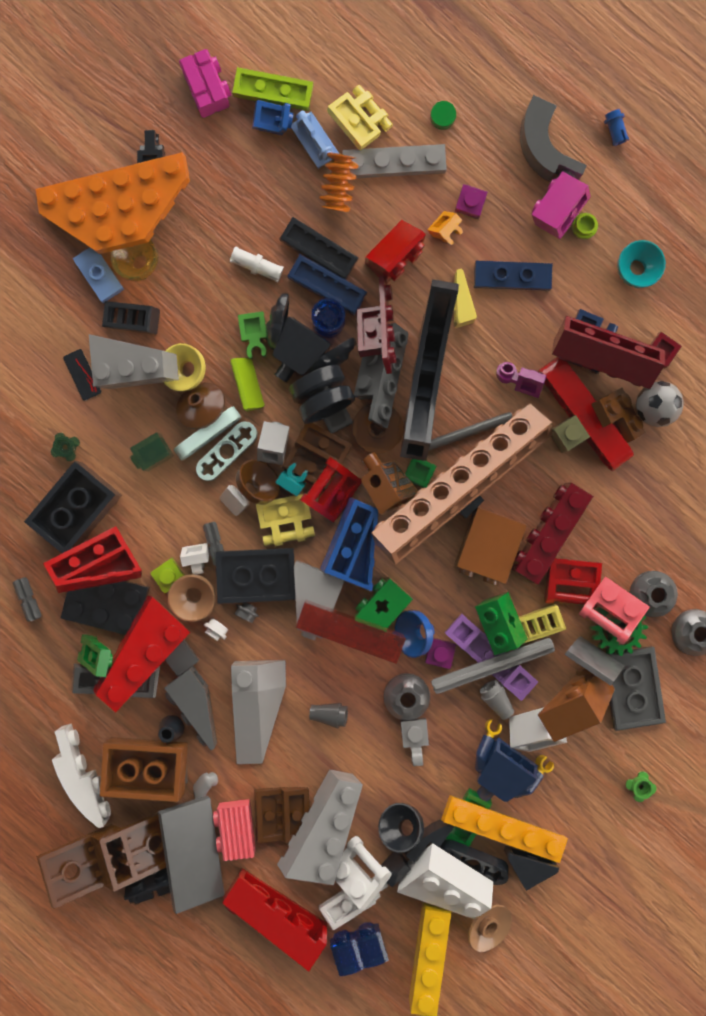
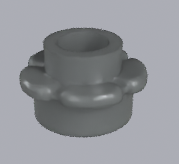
M243 602L242 606L236 605L238 608L235 615L253 623L255 618L259 617L255 613L258 608L251 604Z

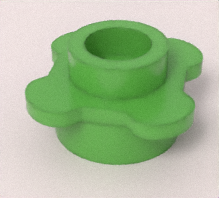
M640 771L634 779L626 781V788L632 791L634 794L633 798L637 802L650 798L657 789L656 785L648 779L649 775L644 771Z

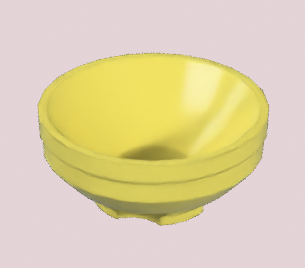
M179 343L169 347L166 352L177 354L179 380L164 382L165 385L176 391H189L196 388L205 375L206 365L202 354L188 344ZM187 362H191L194 365V372L189 377L183 374V366Z

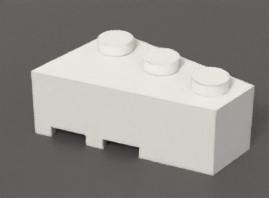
M433 843L424 849L415 862L411 860L407 862L411 870L398 884V893L472 919L489 911L492 906L493 881Z

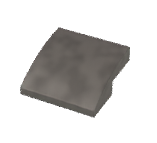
M581 636L565 654L610 686L625 666Z

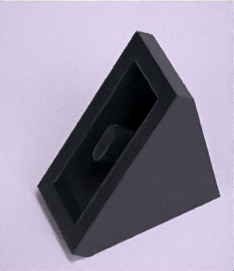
M505 845V854L526 891L558 873L559 866L555 861Z

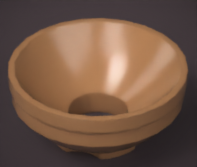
M195 574L180 577L172 584L168 592V604L171 611L178 618L189 622L199 621L207 617L213 610L216 601L215 590L212 584L206 578ZM190 588L199 589L202 595L199 601L189 600L187 590Z

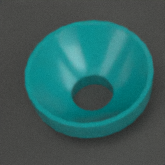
M638 240L627 245L620 253L617 261V270L620 278L624 283L634 288H646L655 284L664 274L666 267L665 256L662 250L656 244L647 240ZM633 261H639L643 264L644 271L641 275L632 273L630 265Z

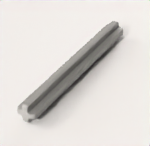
M545 638L435 678L431 681L432 687L436 694H440L553 653L555 651L554 644L550 638Z

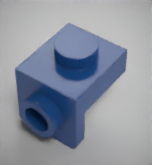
M257 100L252 129L282 136L292 126L293 113L290 112L291 104L285 103L281 106Z

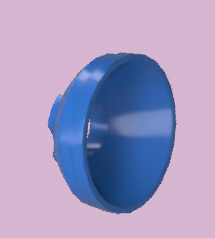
M417 610L402 612L395 623V639L400 650L411 658L423 656L430 650L435 631L429 619ZM421 625L425 629L426 638H423L420 633Z

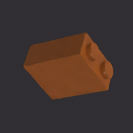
M476 508L472 513L454 565L460 567L459 573L474 577V574L477 573L484 576L483 581L495 586H498L499 582L506 584L527 525Z

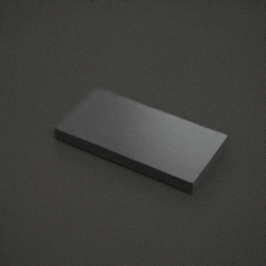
M206 795L158 811L173 911L178 914L224 896L210 797Z

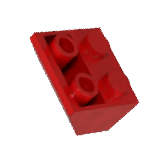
M401 220L365 257V264L378 277L384 276L386 285L391 279L395 282L405 272L404 268L409 261L414 263L423 253L422 249L425 247L423 243L426 234L415 226Z

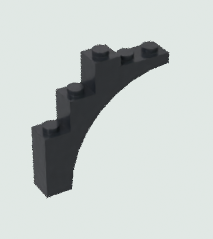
M432 279L419 333L417 356L405 414L400 457L426 461L428 456L444 354L459 290V284Z

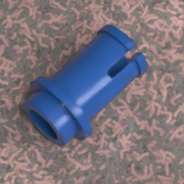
M620 109L605 115L606 120L604 124H608L613 146L630 140L623 122L625 115L621 113Z

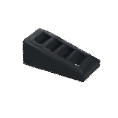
M105 301L102 327L156 335L158 332L160 309L147 305ZM115 308L118 309L117 323H113ZM128 310L127 323L124 324L125 312ZM136 311L139 312L137 325H135Z

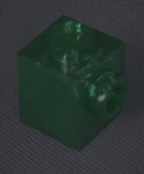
M158 432L130 448L133 453L130 458L137 469L142 468L143 471L147 472L174 457L162 434Z

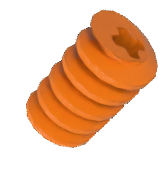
M329 152L327 156L333 162L325 164V167L331 170V173L323 175V178L328 180L329 184L321 185V188L328 192L327 195L319 196V199L326 203L321 207L349 212L350 207L344 204V202L352 201L353 197L347 194L346 191H352L355 187L348 181L355 180L357 177L350 170L358 169L359 165L352 161L356 157Z

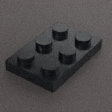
M294 548L215 551L217 604L296 600Z
M122 581L68 591L60 618L126 635L134 618L141 610L150 587L130 581Z

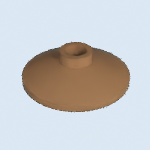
M493 905L489 911L476 917L468 933L470 946L478 952H486L498 946L505 939L511 928V912L503 905Z

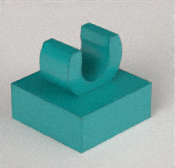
M293 463L287 471L284 470L275 483L298 496L306 485L304 480L308 475V471L305 470L302 476H296L293 470L297 464Z

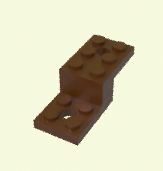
M158 812L122 828L110 824L36 856L49 902L53 909L103 886L115 892L166 868ZM158 836L160 839L158 848L150 850V839ZM70 864H76L77 873L75 876L65 878L64 871L66 867Z

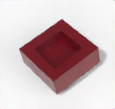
M659 332L650 344L665 350L664 369L670 365L682 347L663 332Z

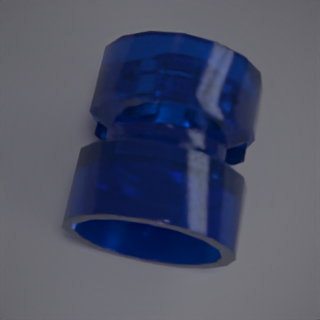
M325 298L319 300L314 305L311 319L316 333L324 338H333L342 332L345 327V311L339 301Z

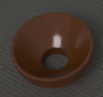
M255 459L248 460L238 469L236 473L237 487L245 499L260 505L268 504L280 493L281 486L275 483L278 475L265 462ZM246 483L252 484L256 488L257 493L249 492Z

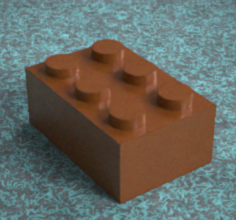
M111 737L103 743L100 797L179 802L185 794L188 742L170 741L166 743L160 740Z

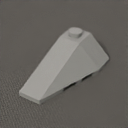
M286 660L234 661L231 666L236 761L237 764H262L286 687Z

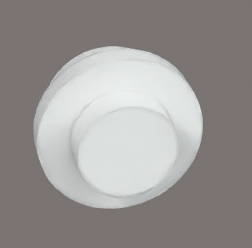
M213 618L208 623L205 622L203 625L207 628L205 634L216 641L219 638L226 639L227 636L225 634L228 629Z

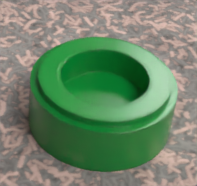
M448 101L437 102L432 107L430 114L432 125L437 129L446 130L454 124L456 119L454 105Z

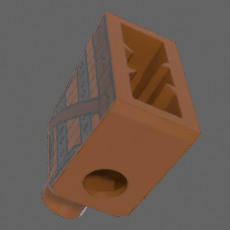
M375 452L362 460L369 472L361 478V481L380 514L395 510L399 506L406 504L418 492L396 462L382 463Z

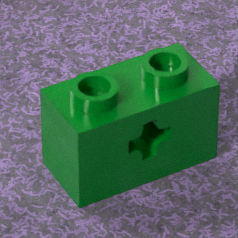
M390 577L386 580L381 578L372 588L374 591L373 595L368 600L364 597L354 608L357 611L355 618L378 638L413 600ZM386 599L387 609L385 611L383 609L377 611L376 601L383 602Z
M509 592L487 598L475 606L494 655L518 649L528 640Z

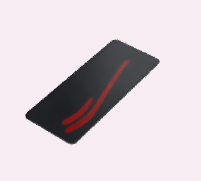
M82 349L65 355L63 359L83 401L101 394L100 388L93 387L92 370Z

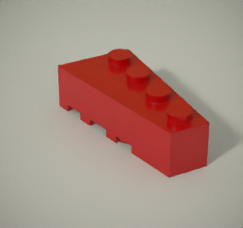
M148 595L126 636L119 644L113 656L112 666L110 669H107L106 677H100L93 692L116 713L190 632L157 600Z
M241 868L226 891L222 903L229 912L238 915L309 972L327 945V922Z

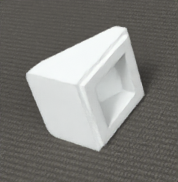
M229 485L220 496V500L235 516L239 515L250 505V502L233 485Z

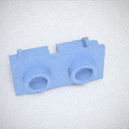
M301 111L296 115L297 121L292 123L291 128L319 169L332 160L327 156V153L339 154V152L312 111L309 113Z

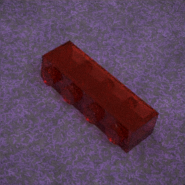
M305 600L295 627L395 664L398 662L406 640L404 634L309 600Z

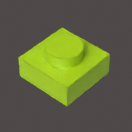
M170 558L150 572L164 594L169 592L170 587L177 579L185 576L173 558Z

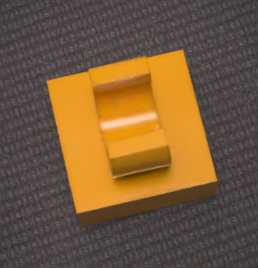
M443 211L427 231L432 237L442 239L443 242L452 245L454 242L450 238V234L453 231L459 235L463 233L462 228L458 226L462 220L456 213Z

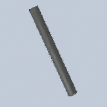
M507 412L431 439L429 451L496 428L501 424L504 425L512 418V414Z

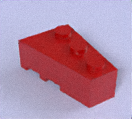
M116 526L43 563L45 571L57 593L142 577L140 566Z

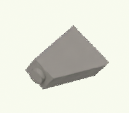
M297 560L294 565L297 629L302 631L301 635L308 639L315 640L316 637L322 639L344 580Z

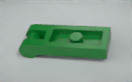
M82 634L80 643L83 645L81 652H78L77 661L93 675L106 677L107 669L111 668L113 661L111 650L99 642L97 636Z

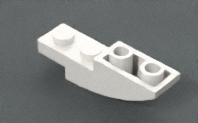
M72 723L61 726L55 731L60 753L52 759L56 774L62 787L77 809L98 828L104 827L110 819L111 809L108 801H104V797H100L101 777L97 776L96 770L85 771L87 768L86 759L83 754H80L78 747L80 743L79 734L76 729L73 730Z

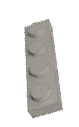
M445 144L362 149L361 151L359 149L343 150V155L356 157L352 161L357 163L359 167L358 169L350 170V172L357 176L356 178L446 173L447 170Z

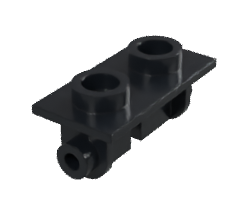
M167 868L125 886L124 900H129L130 904L135 903L137 905L153 899V891H156L158 896L170 893Z

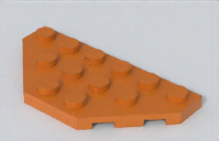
M181 152L37 188L36 196L39 214L98 254L148 243L153 237V230L160 220H164L174 206V199L181 189L184 190L190 182L186 156Z

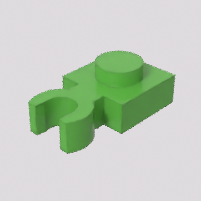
M264 312L238 315L242 342L249 341L250 343L246 350L249 359H253L252 351L255 348L261 349L262 356L266 357L267 350L264 344L261 343V339H267Z

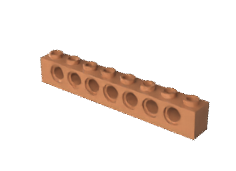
M528 404L524 409L517 410L508 422L496 427L492 435L486 440L479 441L466 456L458 458L454 466L446 472H441L427 488L420 489L411 501L399 506L386 521L378 523L374 531L371 532L375 544L396 565L552 436V422L531 404ZM519 432L525 433L523 435H516ZM504 448L505 450L497 451L496 449ZM478 464H486L484 467H477ZM459 480H467L465 483H457ZM439 496H447V498L443 500L437 499ZM420 512H427L424 516H417ZM400 528H407L405 532L397 533V530Z

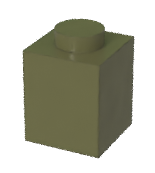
M576 415L552 428L551 438L561 453L571 450L590 437Z

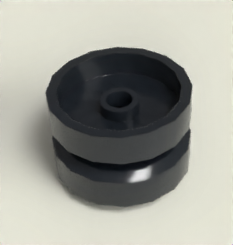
M330 365L317 369L298 379L288 388L294 403L302 404L298 412L304 424L315 423L335 415L355 401L350 387L342 385L345 381V376L340 365Z

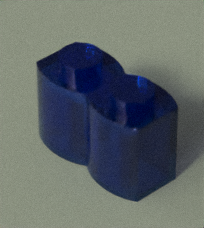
M366 922L361 924L355 931L348 932V930H342L335 933L334 937L330 939V947L339 976L351 975L364 968L375 967L389 961L379 923Z

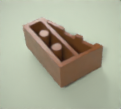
M581 667L576 671L571 680L541 710L538 717L552 740L556 742L600 724L615 688L584 667Z

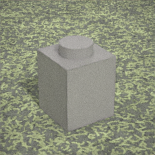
M264 421L257 448L258 461L283 465L289 439V426H285L280 422L270 423Z

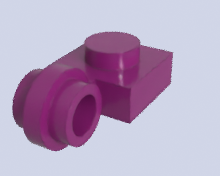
M511 362L500 364L496 371V376L500 382L505 384L514 383L516 384L515 391L539 398L547 376L523 367L520 373H517L515 365Z

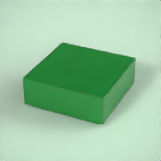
M411 459L405 475L413 484L421 488H427L437 466L428 461Z

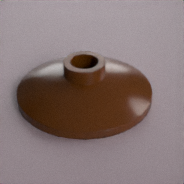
M207 382L200 383L196 388L185 391L181 395L176 407L179 421L190 429H202L210 426L221 416L224 410V394L218 386Z

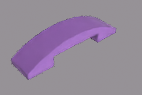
M462 613L444 632L478 663L501 655H494L487 636ZM520 665L492 674L521 701L538 683Z

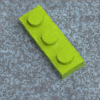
M237 67L232 94L233 97L252 101L261 100L281 106L288 103L291 104L290 108L309 111L314 85L312 81Z

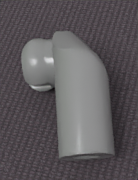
M206 772L198 778L193 786L195 799L206 796L211 786L218 784L216 773L210 772L208 774Z

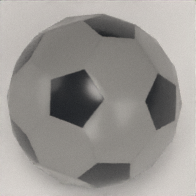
M656 381L651 389L643 387L636 400V409L639 417L643 422L655 427H664L675 422L682 414L684 406L682 393L676 386L665 381Z

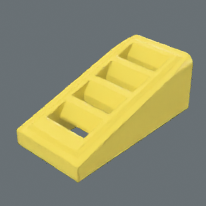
M462 268L456 270L453 278V283L459 284L454 307L455 328L472 324L477 318Z
M555 604L519 616L528 638L524 643L566 630L559 607ZM548 614L552 615L555 625H550ZM538 617L542 618L545 629L541 630L537 620ZM529 620H531L534 627V633H531L527 624Z

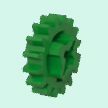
M601 607L596 608L597 612L604 617L609 614V612ZM615 616L612 618H607L614 624H620V626L623 627V630L626 627V624L617 619ZM640 621L630 635L631 639L624 645H619V642L616 641L617 638L608 631H606L608 634L606 639L602 627L598 624L589 626V629L596 631V634L592 636V640H600L598 648L603 649L607 646L606 653L612 654L616 649V654L623 656L624 650L628 654L633 653L632 646L642 647L638 641L639 639L647 638V636L642 634V630L648 629V626L642 625Z

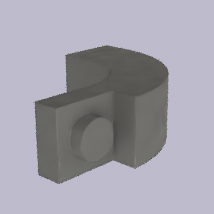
M533 95L520 127V144L526 161L539 176L549 182L554 174L560 175L562 171L579 180L587 165L557 151L549 139L548 127L557 105Z

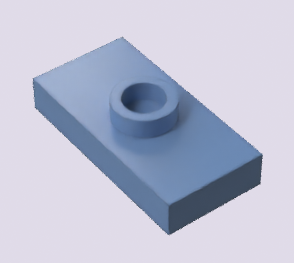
M90 247L73 258L102 303H105V301H108L124 290L103 256Z

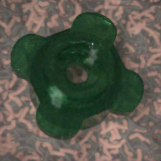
M57 433L52 445L51 455L56 458L59 456L64 457L67 461L75 460L76 447L80 445V440L77 437H66L64 433Z

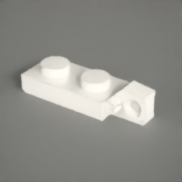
M386 883L380 891L387 888L388 884ZM343 890L319 905L320 912L332 930L337 929L365 911L360 910ZM380 893L375 896L366 909L376 904V900L381 897Z

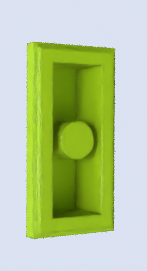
M231 359L230 362L243 409L249 412L263 408L265 404L252 359Z

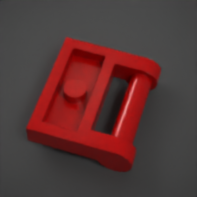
M329 457L323 472L307 495L304 493L300 500L334 523L362 481L339 462ZM335 471H337L338 473L335 475V477L333 478L329 486L326 488L320 499L316 502L315 500L317 499L321 491L324 489V487L326 486L330 478L333 476Z
M555 558L548 569L544 602L548 604L563 602L585 605L601 583L603 563ZM556 585L588 587L590 589L588 595L556 592Z

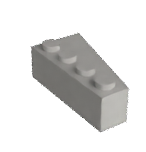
M329 769L313 798L314 803L303 816L301 820L302 825L296 836H292L284 857L281 856L277 864L285 878L334 885L363 786L353 774Z

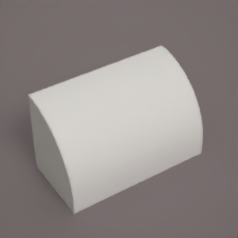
M543 708L509 717L510 748L531 752L567 743V737L556 742L552 740L538 717Z

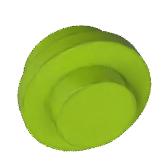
M581 213L572 222V231L580 239H589L597 232V219L590 213Z

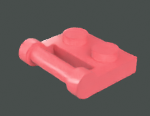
M605 577L579 615L584 619L586 617L615 636L617 642L624 645L650 607ZM595 604L625 623L626 627L624 630L593 609Z

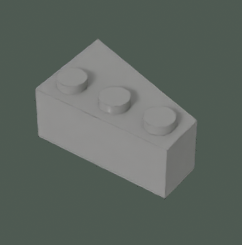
M89 334L93 387L116 389L179 380L177 354Z

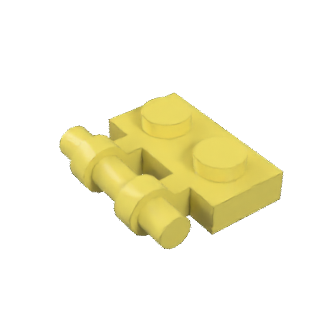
M358 85L352 91L357 97L355 100L347 92L330 104L327 112L361 151L380 136L381 131L377 126L380 125L387 132L393 124L387 118L388 114L386 111L380 109L375 104L369 91L365 92ZM362 108H366L372 116L369 118Z
M303 494L275 499L268 504H256L260 528L271 527L272 530L271 535L263 536L264 546L275 544L276 547L283 545V542L293 540L301 542L306 541L305 538L315 536L313 526L303 528L302 520L312 519L309 506L300 500ZM294 522L295 530L280 532L279 525Z

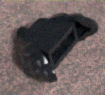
M282 293L276 304L271 307L270 320L266 323L267 342L270 349L274 351L272 356L282 362L274 374L276 377L287 383L295 371L305 376L326 366L340 365L349 358L350 352L357 344L354 337L330 350L333 346L332 343L295 318L288 317L289 293Z

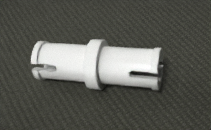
M238 247L234 248L230 258V263L251 270V274L256 275L258 273L277 283L284 268L263 259V256L260 254L256 256Z

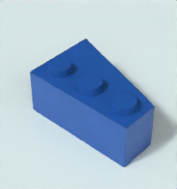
M349 498L320 567L323 572L372 591L375 542L371 532L374 531L378 524L377 508Z

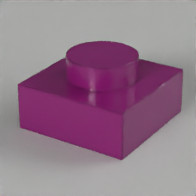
M463 184L455 212L479 219L488 192Z
M434 638L432 646L426 654L425 663L451 669L456 643Z

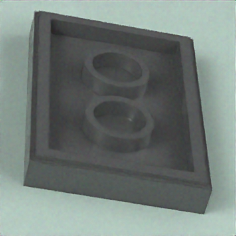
M655 647L633 649L632 654H628L624 650L623 656H618L616 652L608 654L625 665L612 684L615 690L609 704L613 729L618 731L666 723Z

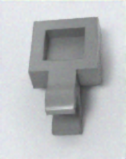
M427 719L400 720L403 748L411 747L413 766H423L421 746L429 745Z

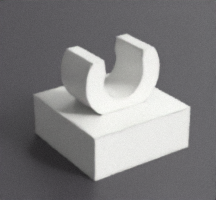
M208 543L182 547L180 555L182 567L191 565L193 574L204 573V563L208 562L210 553Z

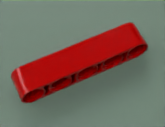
M556 357L538 370V373L547 375L544 384L570 418L575 415L578 417L590 436L586 441L610 471L616 470L634 456L631 447L613 423L602 427L591 405L596 400L567 361Z

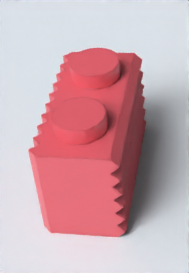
M250 799L219 803L217 811L213 812L214 826L219 827L220 836L216 838L217 852L222 853L223 861L253 858L256 845Z

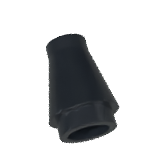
M168 715L160 721L158 735L162 742L174 741L183 735L184 723L179 717Z

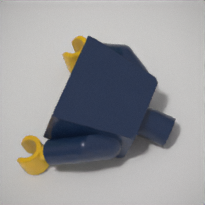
M493 719L487 720L485 723L487 734L483 735L475 758V769L478 772L477 782L481 785L477 790L478 796L484 801H489L495 795L502 801L508 802L512 798L531 795L544 778L543 773H549L554 769L553 762L549 761L543 767V762L547 756L539 755L534 763L517 750L510 748V745L499 737L494 740V735H498L502 731V725L499 723L496 731L492 732L490 724Z

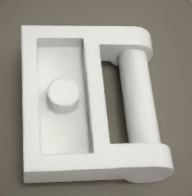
M355 836L348 842L347 848L343 852L335 881L360 910H365L390 879L391 872L386 867H382L363 846V841L358 836ZM356 854L375 874L374 880L353 859Z

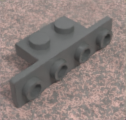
M390 323V326L394 328L395 342H391V347H394L396 354V363L392 364V374H386L382 354L362 357L354 397L359 400L372 399L368 419L381 428H388L405 348L408 342V332L396 323Z

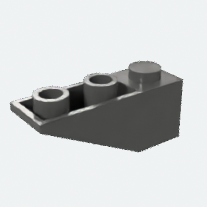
M192 666L164 688L167 691L165 695L172 705H177L182 711L181 717L188 726L192 725L197 731L196 736L199 742L204 747L208 746L212 751L217 744V736L209 686L196 668Z

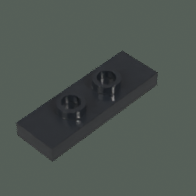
M292 217L279 238L282 243L345 280L359 260V257Z

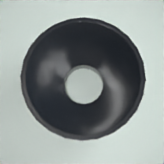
M392 804L384 810L380 817L378 825L379 835L383 844L391 851L397 853L411 851L419 845L423 838V818L418 810L409 804ZM405 820H409L413 825V831L408 836L404 835L401 829L402 823Z

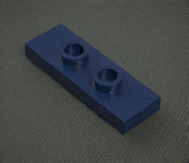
M301 254L287 276L289 280L353 316L356 315L357 309L360 308L367 295L365 290Z
M476 260L474 288L550 291L552 289L553 263Z

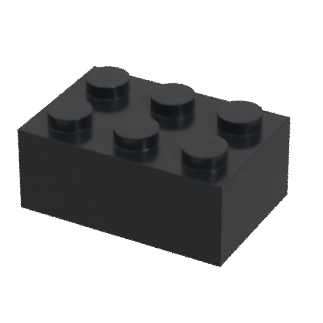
M74 461L24 522L58 551L64 553L84 542L120 499L122 494L86 464Z

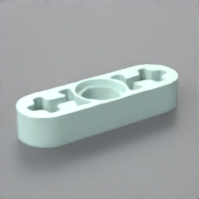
M234 406L230 407L213 424L199 429L176 446L174 452L181 461L185 460L239 421L241 415Z
M240 422L197 463L196 472L198 476L207 481L218 478L256 441L258 436L256 427L250 422ZM250 427L252 429L250 431L252 437L249 440L243 438L239 442L243 447L239 450L237 444L231 441L230 438L234 436L237 440L241 436L240 429H248ZM225 444H230L234 448V455L229 459H224L220 455V448ZM215 453L217 459L224 462V465L221 467L217 463L213 467V475H204L202 473L205 470L203 465L205 463L208 465L212 464L215 459L211 458V456Z

